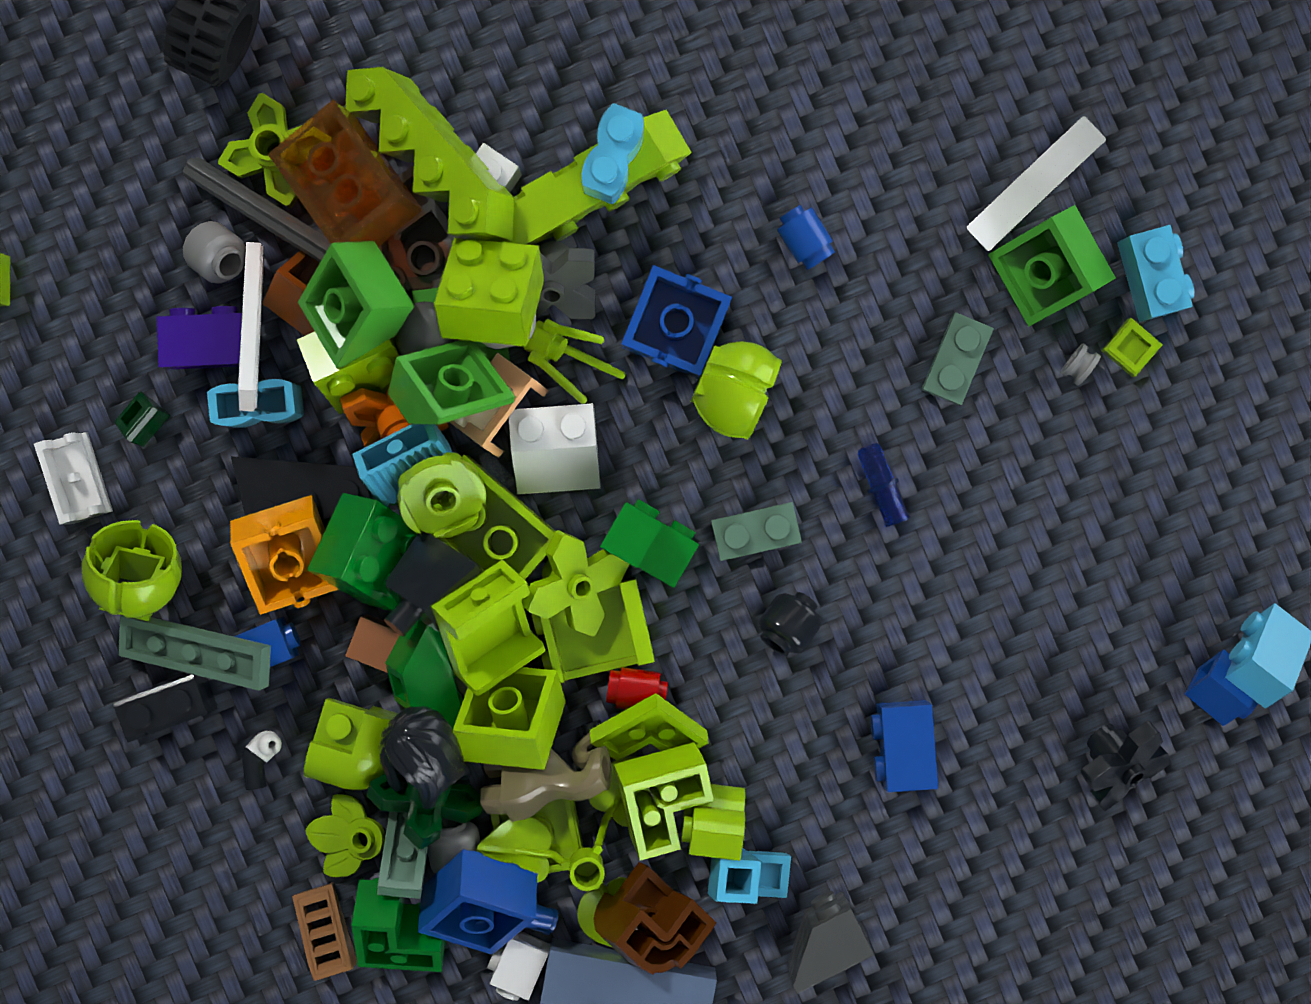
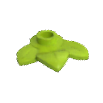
M335 794L331 801L332 815H326L313 820L306 827L305 832L312 846L320 852L327 853L323 866L324 874L338 878L356 873L364 860H369L379 855L384 848L386 835L380 823L367 817L364 807L358 799L349 795ZM360 832L367 837L368 842L366 846H363L359 840Z

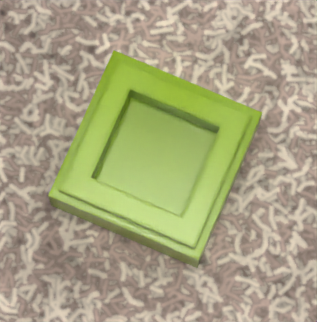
M1128 318L1101 351L1131 377H1135L1163 344L1135 320Z

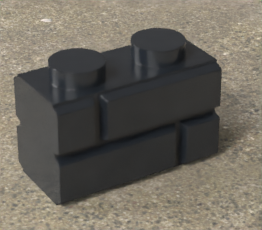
M194 674L113 703L124 737L128 743L218 709L208 678Z

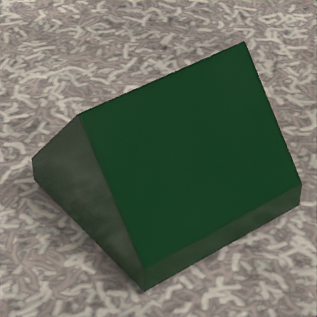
M141 391L122 411L114 423L128 441L144 447L169 418L170 414Z

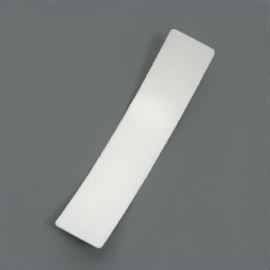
M1083 116L967 226V230L987 251H990L1052 190L1106 141V138Z

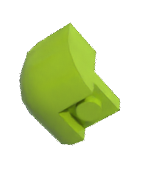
M328 697L325 699L314 739L310 742L303 776L344 789L361 791L368 789L369 783L372 780L385 774L380 762L379 745L384 728L388 727V723L398 713L375 706L368 710Z

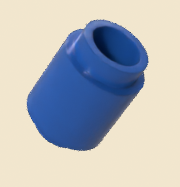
M799 205L779 218L783 226L777 229L779 235L797 263L802 262L807 270L835 253L830 244L833 242V239L812 207L804 211L802 206Z

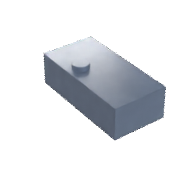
M552 938L540 1004H713L717 982L715 967L686 963L681 969L674 967L663 973H654L652 975L628 962L615 949Z

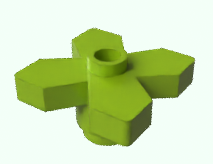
M260 93L247 112L253 128L250 138L230 141L220 156L218 164L241 179L264 171L267 195L286 207L292 208L304 190L295 163L322 160L331 146L333 138L329 133L311 122L288 130L285 107L264 93ZM280 145L279 150L271 155V150L275 146Z
M557 530L546 550L549 560L545 563L542 570L543 579L530 584V595L522 600L524 609L545 619H549L565 609L567 625L576 631L589 636H595L605 617L604 610L596 593L620 585L619 583H621L629 563L605 549L587 558L583 541Z

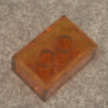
M334 99L268 154L330 244L375 241L379 247L423 210L384 155L379 152V148L355 115Z

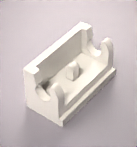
M88 432L64 434V437L60 439L34 443L60 525L75 524L113 512Z

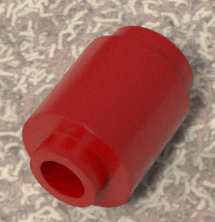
M621 667V671L610 670L606 703L616 704V709L627 710L655 693L666 700L668 682L660 681L661 672Z

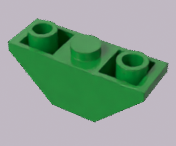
M419 620L404 637L399 635L385 662L395 701L406 709L426 706L438 711L453 729L463 702V698L457 692L454 678H457V676L454 674L440 631L434 630Z

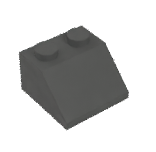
M829 891L819 895L811 901L812 907L804 912L787 964L791 981L797 994L874 956L843 891L837 894Z

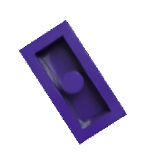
M236 306L211 307L212 314L196 315L195 308L169 309L170 316H156L158 366L167 370L239 367L242 313H237Z

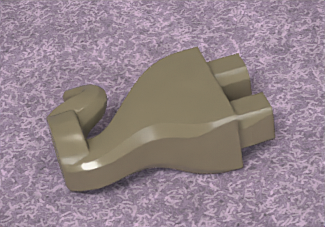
M589 732L576 743L572 751V758L576 766L584 768L579 772L571 769L552 749L545 770L484 764L488 777H501V784L483 786L481 788V806L487 814H507L510 820L514 822L530 818L547 803L554 800L581 801L590 799L610 788L611 761L609 751L606 746L589 751L593 747Z

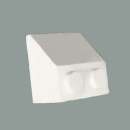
M593 403L514 409L509 416V429L517 495L600 488L595 408Z

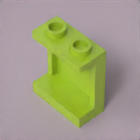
M503 559L431 606L454 674L476 696L482 695L545 652L544 643L530 630L522 599L530 595L528 583Z
M636 578L621 581L620 585L596 593L604 610L605 617L595 636H589L576 631L567 625L565 609L549 619L532 614L537 636L544 634L548 651L541 654L544 669L557 670L560 683L638 664L640 666L655 662Z

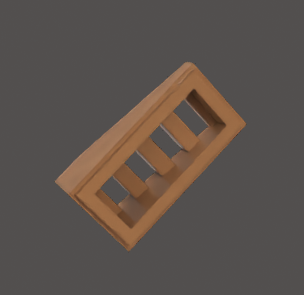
M334 883L293 894L294 907L313 981L353 969L357 959ZM327 899L328 907L308 913L306 905ZM331 916V924L313 929L311 922ZM335 933V941L318 946V938ZM339 951L340 958L323 962L322 955Z

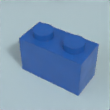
M927 700L878 703L877 714L871 715L870 718L873 740H879L880 756H874L873 760L876 782L882 781V786L888 793L938 789L932 704Z

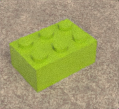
M463 455V460L472 464L482 478L486 491L485 506L482 504V508L478 512L479 519L470 529L454 537L437 539L476 562L483 572L503 559L526 580L546 558V550L555 530L469 455ZM437 492L431 498V501L438 499L441 504L449 501L448 494L450 492Z

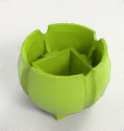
M740 341L727 343L719 347L714 346L690 402L695 404L704 422L717 433L727 437L748 440L767 403L766 390L773 387L782 360L774 356L767 348L756 343Z
M138 520L116 522L100 529L92 536L91 544L89 547H86V553L82 560V581L90 598L99 606V610L106 611L112 615H124L125 618L149 621L153 613L159 611L173 598L182 577L181 557L170 534L155 524H152L148 529H143L141 522ZM120 578L135 581L118 583Z

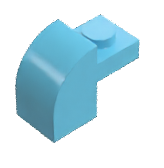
M742 848L740 861L711 857L708 895L716 902L757 904L758 896L787 898L791 856L787 853L747 851Z

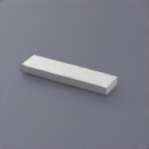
M246 242L238 385L239 411H255L257 409L264 251L261 243Z

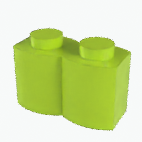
M711 784L714 801L683 810L684 820L681 842L689 843V855L740 861L745 831V788Z

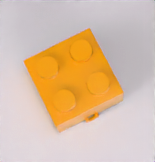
M312 495L230 521V544L260 615L292 604L296 608H301L308 605L311 598L339 590L307 570L325 532V527ZM304 597L303 601H297L299 598Z

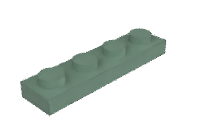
M124 615L120 616L119 656L258 691L269 686L271 645L153 617L149 621L136 618H125Z

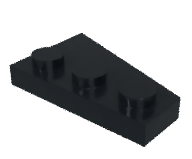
M231 456L245 516L312 495L323 521L331 519L342 493L372 499L370 490L360 479L357 467Z

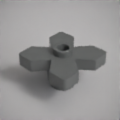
M557 241L542 244L539 249L544 283L536 310V318L550 306L554 305L570 319H594L596 292L595 289L586 285V283L594 280V250L569 248L564 243Z

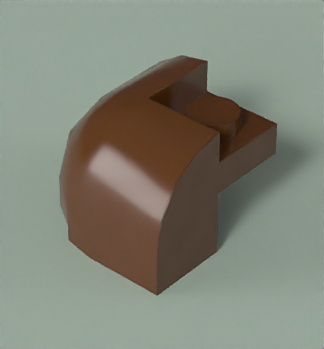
M638 862L614 896L604 892L597 904L593 918L595 931L628 962L652 975L654 973H663L674 967L681 969L694 956L717 923L692 898L672 890L649 866Z

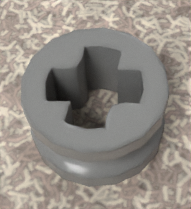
M1084 343L1075 350L1061 370L1063 376L1071 375L1074 378L1073 383L1077 386L1083 383L1101 358V355L1097 352L1090 354L1087 350L1088 346Z

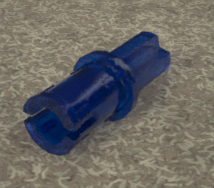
M873 443L859 449L857 455L870 485L867 491L868 494L873 493L885 522V527L909 519L910 515L906 511L896 485L899 479L898 477L893 478L881 445Z

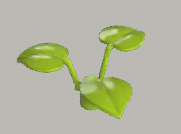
M626 757L619 761L611 762L610 788L589 799L590 804L595 809L605 812L601 819L593 848L578 849L572 854L570 860L565 859L558 852L549 850L552 843L550 830L542 821L531 816L530 818L514 822L510 818L503 821L478 844L476 850L486 857L504 863H514L522 869L537 873V883L543 881L548 876V858L555 860L561 865L563 870H569L573 885L579 890L588 891L581 898L577 910L581 929L589 938L609 947L612 946L595 931L593 918L597 904L604 892L614 896L627 878L617 877L605 886L603 882L605 876L604 865L600 854L611 817L619 825L628 827L614 764L638 757Z

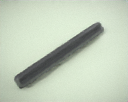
M196 157L187 160L186 166L183 169V175L186 179L319 263L331 243H335L203 159Z

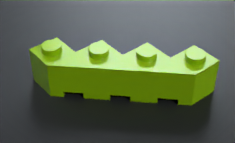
M384 67L347 70L345 112L374 124L380 123V153L405 162H414L413 193L440 202H449L448 234L463 239L495 242L513 241L514 197L488 172L489 168L470 146L465 145L454 133V128L437 108L428 103L420 93L421 90L410 78Z
M667 109L643 117L644 136L642 145L636 157L628 164L627 185L620 198L614 204L584 194L582 185L583 166L589 153L598 145L597 143L573 157L574 161L555 173L549 171L521 188L522 191L514 196L513 241L500 242L536 245L538 242L553 236L557 242L561 241L578 230L575 223L588 213L602 207H606L608 212L625 204L630 200L627 193L641 182L657 177L659 182H662L681 170L678 163L692 152Z

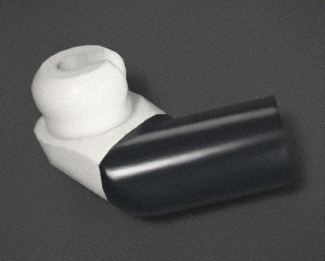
M272 731L258 733L242 751L241 757L246 790L260 789L267 786L264 765L280 751L282 745L280 737Z

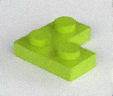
M656 693L590 730L591 744L597 748L606 746L610 757L616 761L625 758L648 744H652L660 751L692 742L696 743L698 749L709 744L708 733L704 727Z

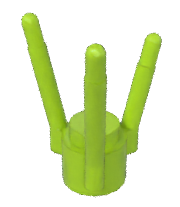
M546 319L545 322L536 321L535 331L528 340L527 347L524 346V350L530 352L528 361L541 367L581 404H585L587 398L548 362L550 359L558 361L563 353L607 374L619 379L625 378L623 371L568 345V340L562 336L597 344H603L604 337L562 326L550 319Z

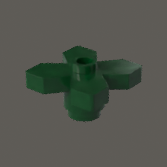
M385 774L372 780L367 791V797L381 811L408 813L403 834L418 849H423L440 838L442 818L467 823L480 815L483 810L480 803L481 795L471 785L452 784L438 797L435 806L431 809L423 808L418 790L401 775H397L402 790L398 792L394 791L388 784Z

